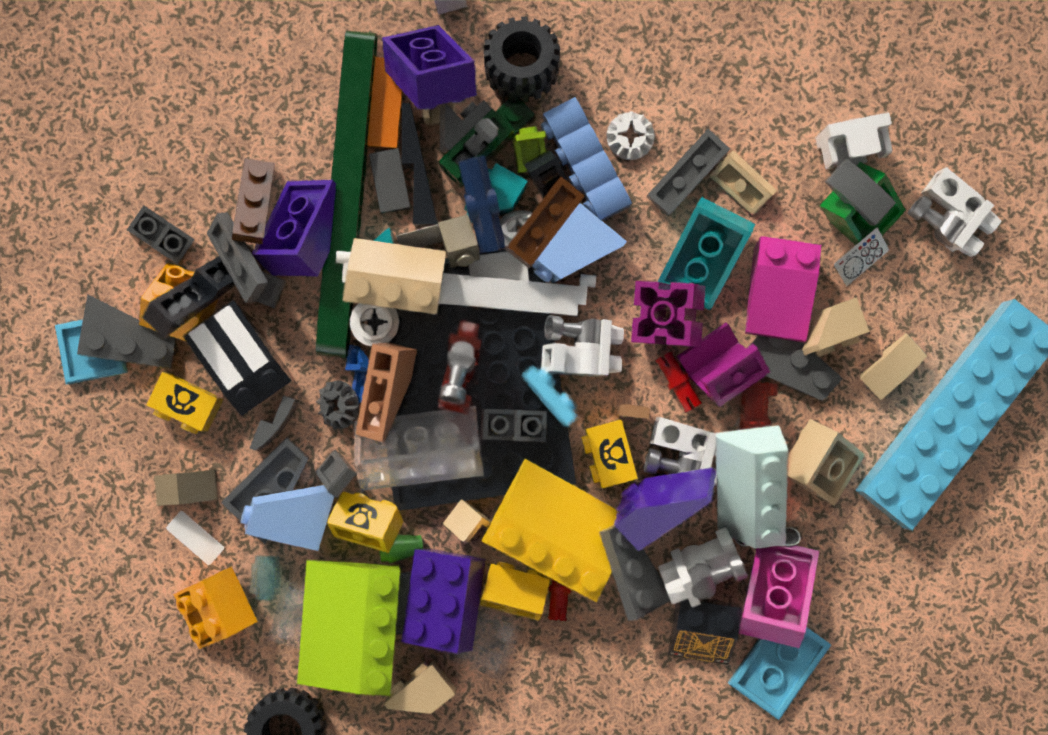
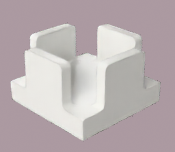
M889 112L827 125L815 137L817 148L822 150L825 168L830 169L835 165L838 168L845 159H848L855 165L859 162L865 164L867 162V155L878 153L880 159L892 153L888 127L892 125Z

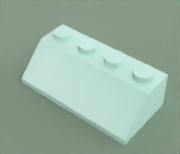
M779 426L716 433L718 530L727 527L731 538L755 549L786 545L788 449Z

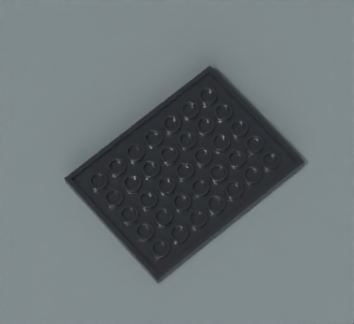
M503 249V250H496V251H492V252H483V253H479V255L492 254V253H500V252H507V251H506L505 249ZM445 258L443 273L470 276L469 265L451 268L448 258ZM534 267L528 268L529 281L546 283V281L535 274ZM439 304L437 314L396 309L400 321L397 334L389 343L417 349L411 381L385 440L393 499L399 511L460 502L461 499L468 501L506 495L524 459L572 485L576 484L568 425L562 426L523 381V375L533 366L537 371L541 370L543 346L555 343V340H547L544 335L545 322L551 314ZM374 309L372 319L367 320L368 325L373 328L374 335H376L379 325L388 323V321L378 318L376 309ZM458 342L469 343L473 348V357H475V366L472 371L465 375L462 388L466 391L463 404L450 403L439 397L442 386L449 384L451 369L448 365V352H451L453 346ZM549 374L555 381L552 389L560 397L563 394L560 374ZM482 409L547 411L546 442L481 439Z

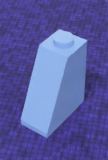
M579 203L532 267L535 268L534 272L539 278L546 282L551 281L555 283L623 247L627 241Z
M324 485L253 497L251 505H245L240 523L245 524V534L318 551L334 496L326 490Z

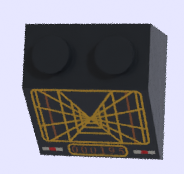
M689 599L676 603L668 655L729 665L738 640L742 608L735 603L710 599H699L701 604L694 607L691 606Z

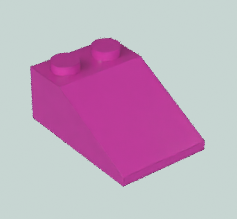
M760 236L753 251L745 334L806 342L819 276L821 245Z
M796 545L756 548L740 621V634L800 648L807 626L819 551Z

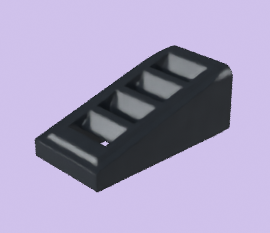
M550 150L545 151L524 165L542 199L560 177L569 182L557 157ZM555 174L557 175L556 178L552 179L551 181L547 182L546 184H543V183H542L543 181L547 180L548 178L552 177L553 175H555Z

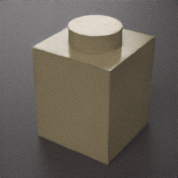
M468 214L438 223L451 268L457 266L465 267L474 261L480 260L478 244Z

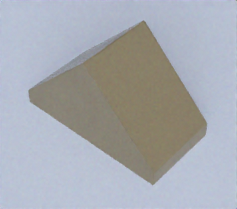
M215 470L154 476L157 506L218 500Z

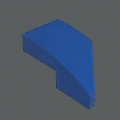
M349 345L345 370L355 372L352 388L356 392L359 404H361L369 359L359 346Z

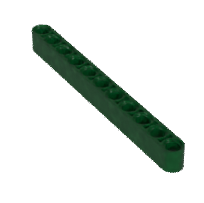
M346 30L344 37L331 180H334L336 183L330 252L322 269L315 345L317 356L347 358L351 336L350 317L354 302L343 301L345 283L342 282L343 264L336 263L337 251L351 252L354 238L360 239L373 74L378 45L377 33Z

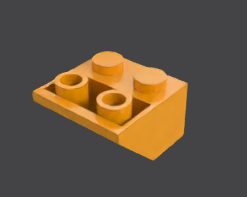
M167 263L141 297L139 325L155 330L142 318L149 302L190 279L194 272ZM218 299L169 336L185 341L183 338L185 333L213 314Z
M232 566L173 594L176 599L177 609L184 616L189 627L190 637L199 649L226 639L258 622Z

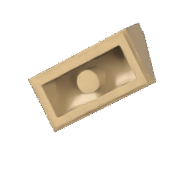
M735 151L728 154L709 175L752 216L777 191Z

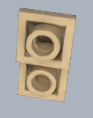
M906 333L884 350L883 357L861 373L860 379L881 400L903 382L922 363L927 355Z

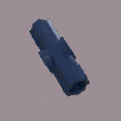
M485 156L459 161L461 178L466 192L464 198L469 219L473 222L479 252H492L504 248L505 240L498 217L500 209L495 189L491 186Z

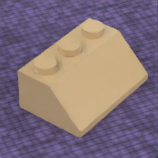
M354 238L347 267L343 301L437 314L446 251Z

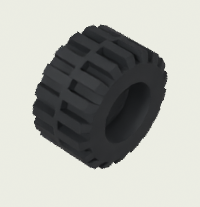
M515 17L508 19L507 24L503 21L497 24V31L493 29L490 31L489 39H486L484 44L485 76L487 81H490V87L493 91L498 89L499 96L504 98L508 95L510 96V101L516 102L517 98H522L523 102H529V97H534L537 100L541 98L542 91L547 94L551 90V84L555 85L559 74L560 45L557 44L558 38L555 33L551 34V28L548 25L540 26V20L535 18L531 22L528 21V17H521L519 21H516ZM516 53H528L534 56L537 61L526 67H518L510 64L507 59Z
M290 687L287 691H284V688H280L274 693L270 692L265 695L246 718L248 722L244 725L243 732L247 733V735H271L269 722L277 714H286L293 717L299 723L302 735H326L324 730L327 724L326 720L323 721L322 718L325 715L323 708L318 709L316 706L319 703L314 697L310 700L307 697L308 692L303 690L301 693L296 692L297 688Z

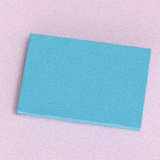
M807 627L800 648L758 639L728 681V684L780 720L831 644Z

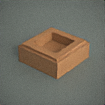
M619 404L616 416L648 420L650 409L644 406Z

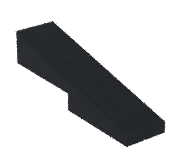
M403 103L402 165L404 169H414L413 225L415 228H426L437 225L438 221L413 110L410 103Z
M220 256L196 269L190 279L149 302L142 318L164 339L236 286Z

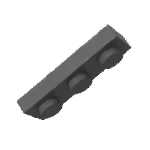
M707 129L646 197L669 217L728 153L730 148L712 131Z
M228 212L217 213L207 231V235L245 303L256 302L268 281L246 243L232 240L234 222Z

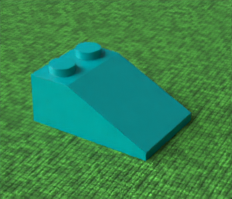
M701 197L658 282L667 284L671 282L694 283L706 286L704 308L711 311L749 240L755 223Z

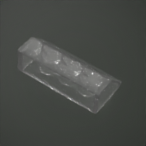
M476 406L396 416L385 442L356 435L358 421H354V467L361 491L484 475Z

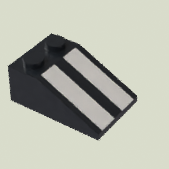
M234 300L183 335V338L220 391L241 416L292 381L286 365Z

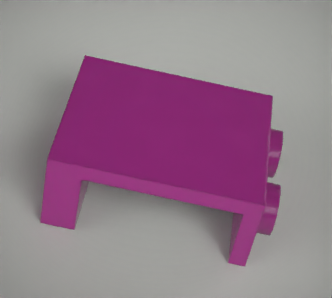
M727 322L702 338L701 347L691 346L677 355L686 374L688 373L691 378L690 380L718 407H721L771 372L759 349L753 344L747 348L741 345Z

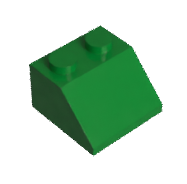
M859 162L856 166L873 179L896 202L876 225H869L851 204L844 203L834 191L820 204L829 222L855 246L876 228H878L883 236L906 211L887 175L862 162Z

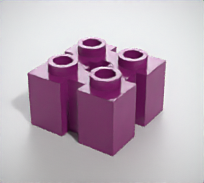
M635 281L634 305L641 306L640 318H633L631 342L701 347L703 323L696 322V311L704 310L706 286L694 283L671 282L667 284L652 281ZM667 310L671 311L670 318L666 317Z

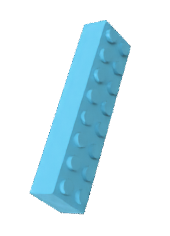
M1012 299L1002 302L855 491L899 526L913 531L1047 359L1048 325L1017 300Z

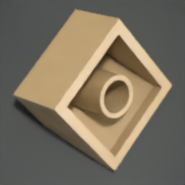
M810 419L805 428L801 430L798 440L788 454L787 478L835 506L865 454L837 431Z

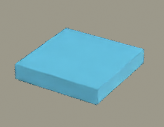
M83 320L55 325L66 384L70 385L128 373L126 362L77 354Z

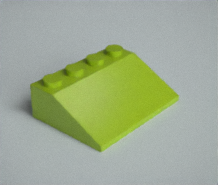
M307 560L297 684L354 694L391 696L400 579L399 565Z

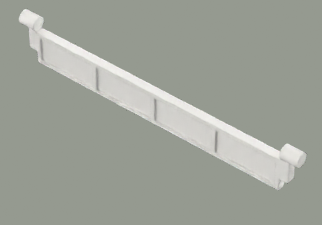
M337 251L336 263L343 264L342 282L345 283L351 252ZM443 273L439 304L577 317L578 305H586L587 288H595L596 275L581 274L580 285L573 286Z

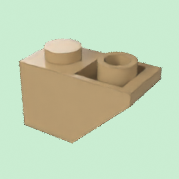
M857 297L816 312L802 349L804 355L816 352L818 357L835 351V344L841 343L842 348L860 342L859 335L870 332Z
M435 660L429 665L424 661L411 671L410 674L413 677L403 684L400 680L391 687V696L386 698L384 705L387 709L432 714L456 694L457 688Z

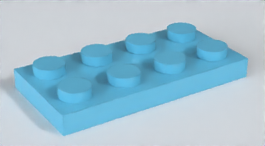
M533 366L523 375V381L562 426H567L577 417L573 413L577 408L565 393L560 397L552 389L555 381L543 368L537 371Z

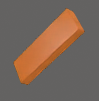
M375 57L367 146L368 148L392 150L398 149L403 91L386 73L384 57Z

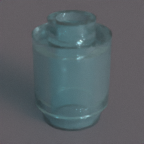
M256 555L255 563H251L250 593L256 594V600H274V595L281 594L282 564H279V556Z

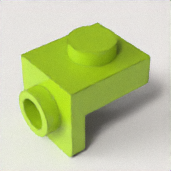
M537 126L519 129L520 135L512 137L517 173L527 172L524 165L546 151L544 141L546 132H538Z

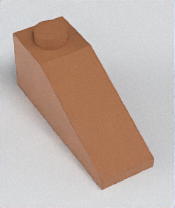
M394 343L372 344L356 435L385 442L411 381L417 349Z

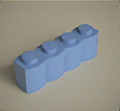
M576 97L543 113L544 122L540 124L541 128L546 132L548 140L553 138L558 149L554 151L562 167L568 166L572 173L568 177L571 185L579 192L581 191L586 199L583 206L601 221L629 208L632 202Z

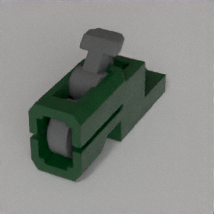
M509 98L497 111L492 108L438 161L440 168L457 186L462 188L464 183L461 178L459 161L485 156L487 162L491 157L494 158L512 140V137L519 133V129L524 128L535 117V113L520 98H517L516 102L510 101Z

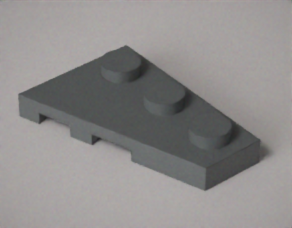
M757 336L750 344L759 349L771 371L765 377L819 401H823L843 379L814 352L804 355L802 350L803 342Z
M614 525L599 532L628 621L638 620L670 601L665 583L644 548L638 551Z

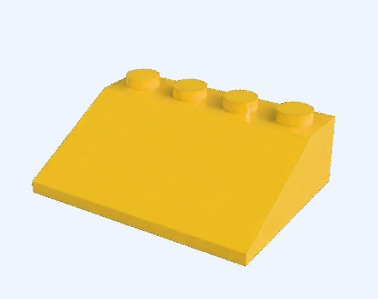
M524 459L481 542L576 593L597 602L612 572L599 532L614 525L617 509Z

